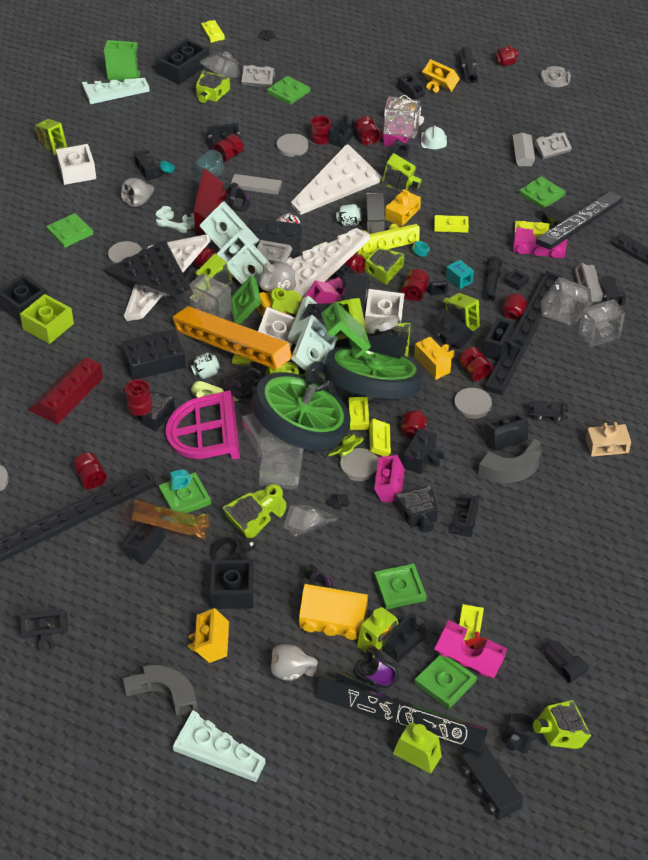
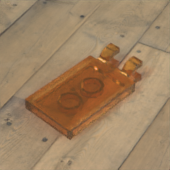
M135 500L133 505L132 520L188 535L196 534L203 539L206 537L205 529L209 527V515L206 514L194 517V515Z

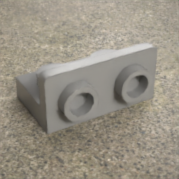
M254 65L244 66L241 83L242 85L271 87L273 77H275L274 68L268 66L256 67Z
M565 132L553 133L545 138L544 136L539 137L533 144V149L537 148L541 159L567 153L572 149Z
M260 240L257 246L259 252L270 264L276 262L286 263L292 251L290 245Z

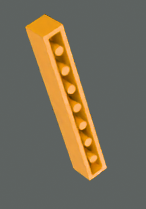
M187 306L173 316L176 329L180 333L277 370L292 357L288 342Z

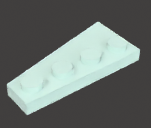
M145 78L125 79L124 82L110 80V83L95 81V84L82 82V88L90 104L149 92V85Z
M194 710L191 712L173 745V751L254 782L257 781L265 765V758L243 743L239 744L233 740L231 735L217 729L215 724L209 720L205 721L199 717V714Z

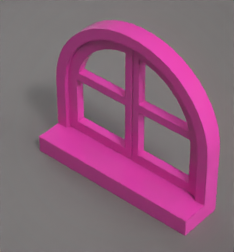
M231 391L194 398L182 404L173 412L167 422L166 436L175 452L192 459H203L228 453L231 454L232 459H240L235 404ZM220 404L221 419L201 423L200 408ZM195 410L196 425L177 429L180 421L188 413ZM222 427L223 443L203 447L201 431ZM197 432L198 448L184 445L177 436Z

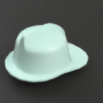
M434 125L425 132H422L421 144L423 148L446 147L447 137L441 128Z

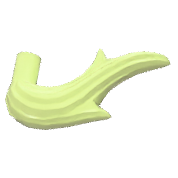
M202 381L195 382L191 387L192 395L196 398L224 392L222 388Z

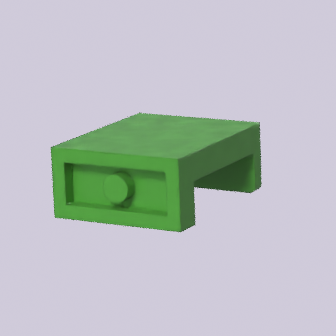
M107 40L104 54L108 80L124 81L125 79L140 77L136 58L137 42Z
M336 301L321 313L327 333L333 337L340 330L344 332L349 338L353 354L356 358L365 354L371 347L365 328Z

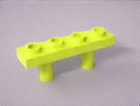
M392 224L389 227L390 230L369 234L370 240L356 253H372L379 247L390 249L412 244L415 241H419V226L413 224L399 227L397 224Z

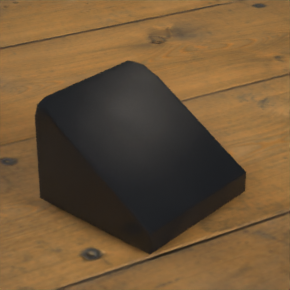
M448 280L430 282L428 286L430 296L447 294Z

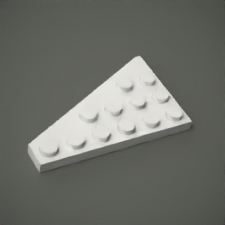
M345 145L291 202V206L301 215L380 183L383 177L349 145Z
M355 228L346 234L337 236L338 239L328 244L327 242L321 243L310 250L303 251V255L294 259L288 258L286 264L291 266L295 272L296 287L293 291H296L304 298L315 280L325 282L370 240L369 234Z
M207 234L167 243L182 272H184L211 239ZM135 284L124 314L125 319L131 321L144 318L163 294H154L147 291V289H141L139 285Z

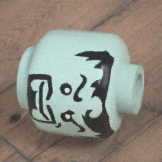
M355 204L341 206L339 212H337V221L341 222L342 226L345 227L357 226L359 221H362L361 208H358Z
M209 352L195 357L194 365H191L194 375H199L201 379L216 375L218 369H220L216 356Z

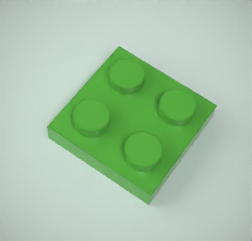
M286 76L267 89L268 94L289 105L310 92L309 86L289 76Z
M542 176L519 190V195L542 209L565 196L566 191Z
M76 213L46 226L47 231L64 248L93 235V230Z
M250 276L229 298L233 320L236 324H241L261 303L255 277Z
M196 472L189 474L191 482L184 488L172 491L170 481L159 485V491L174 518L211 505V499Z
M415 564L374 572V578L386 610L426 601L427 596Z
M440 654L415 679V685L449 710L476 682L477 677L452 658L444 657Z

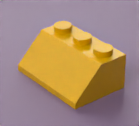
M305 584L299 616L300 628L307 632L318 631L324 632L328 636L341 635L350 640H355L359 638L362 623L367 620L368 595Z

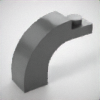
M366 193L367 232L369 234L384 231L385 220L383 193Z
M534 439L527 450L515 458H504L488 451L479 464L478 476L499 483L518 482L530 477L538 469L539 459L542 454V450H540L541 441Z
M161 665L143 666L144 674H134L123 678L126 696L158 691L166 694L172 700L176 716L189 714L193 710L198 712L197 700L191 683L183 674L175 669Z

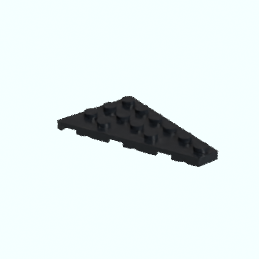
M166 240L157 242L154 246L143 249L137 254L126 257L105 269L108 276H115L117 280H123L131 285H139L141 289H147V291L154 294H163L165 298H170L176 302L194 295Z

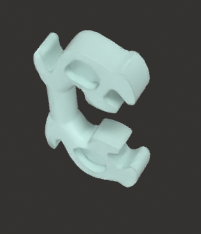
M163 206L156 212V224L158 226L170 227L182 233H186L187 229L195 228L194 213H191V217L184 215L182 223H176L168 220L174 217L171 207Z

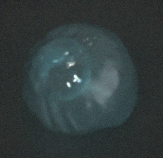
M209 150L206 154H203L196 161L197 172L202 175L203 169H207L215 177H218L224 169L222 155L215 150Z

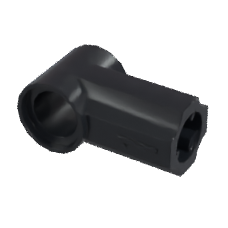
M554 640L544 650V655L558 668L560 676H564L568 680L567 683L573 682L588 671L585 661L580 656H573L559 641Z

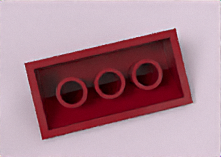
M207 169L202 171L194 207L195 236L207 235L199 225L227 198V190H224V183Z
M88 357L73 363L28 408V411L58 425L103 379L101 363Z

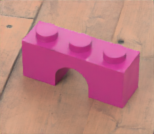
M516 227L513 252L553 258L565 257L567 239L553 249L548 250L536 244L537 238L533 235V229Z
M448 620L435 646V650L444 657H451L457 660L462 666L477 670L485 677L490 676L494 678L505 658L507 648L487 639L481 649H471L464 641L468 629Z

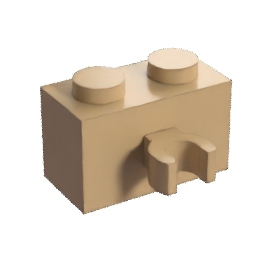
M614 422V425L607 426V423H604L601 427H590L587 429L586 442L591 456L629 453L631 439L626 424L617 425V422Z

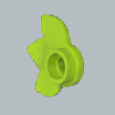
M274 288L271 292L272 309L282 313L288 312L292 315H297L300 308L299 303L303 299L302 296L293 290L286 291L283 288Z
M354 433L345 436L341 441L342 444L333 449L328 456L339 454L340 457L348 455L353 451L354 447L363 441V437H355Z
M271 484L264 490L253 493L258 500L268 494L274 501V504L267 508L268 513L272 511L280 518L284 515L286 501L282 498L283 490L279 485ZM276 491L274 495H270L271 492Z

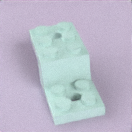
M222 202L199 226L221 249L217 255L227 262L229 271L243 284L250 276L255 277L259 287L263 274V265L269 263V261L254 246L259 239L225 202ZM221 222L226 223V225H227V230H226V231L221 230V228H220V223H221ZM248 265L255 267L254 274L248 271Z
M309 296L303 298L288 339L296 345L291 359L305 371L308 365L315 361L322 362L325 365L327 354L330 350L334 349L338 338L336 335L330 336L325 325L313 315L303 319V313L307 305L318 304Z

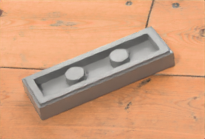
M234 174L231 183H237L238 187L242 190L277 195L282 186L281 180Z

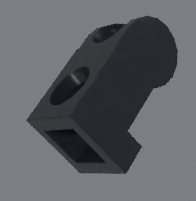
M410 72L398 77L397 89L403 90L410 99L414 101L425 95L423 86Z
M546 206L543 208L541 221L542 223H549V227L554 228L573 214L568 213L566 215L553 206Z
M603 276L600 280V286L603 293L602 298L607 308L624 305L626 299L625 291L618 290L614 277Z

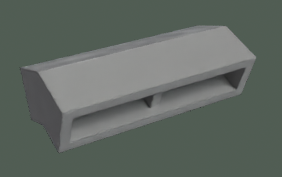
M526 133L513 135L517 165L532 166L535 161L532 135Z
M581 263L574 270L582 298L588 302L602 301L603 293L595 266Z

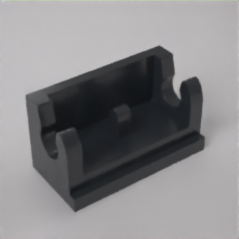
M343 114L329 130V144L343 148L356 133L354 129L356 120L353 118L352 124L348 122V115Z
M238 123L206 126L209 149H213L215 143L224 140V138L231 134H235L240 138Z
M148 149L138 152L133 151L135 164L147 181L164 176L160 171L161 167L155 164L151 156L143 157L144 154L150 153Z
M247 364L226 375L223 391H231L232 396L240 400L254 392L260 382L255 379V375L258 377L263 375L259 370L253 368L251 364Z
M461 494L459 499L467 500L468 502L457 501L450 534L472 537L480 496Z
M145 517L122 544V548L125 549L129 559L132 560L135 556L138 563L142 565L148 561L166 538L161 522Z
M410 613L383 638L382 651L397 663L427 637L425 635V624L422 623L418 626L416 616L413 613Z

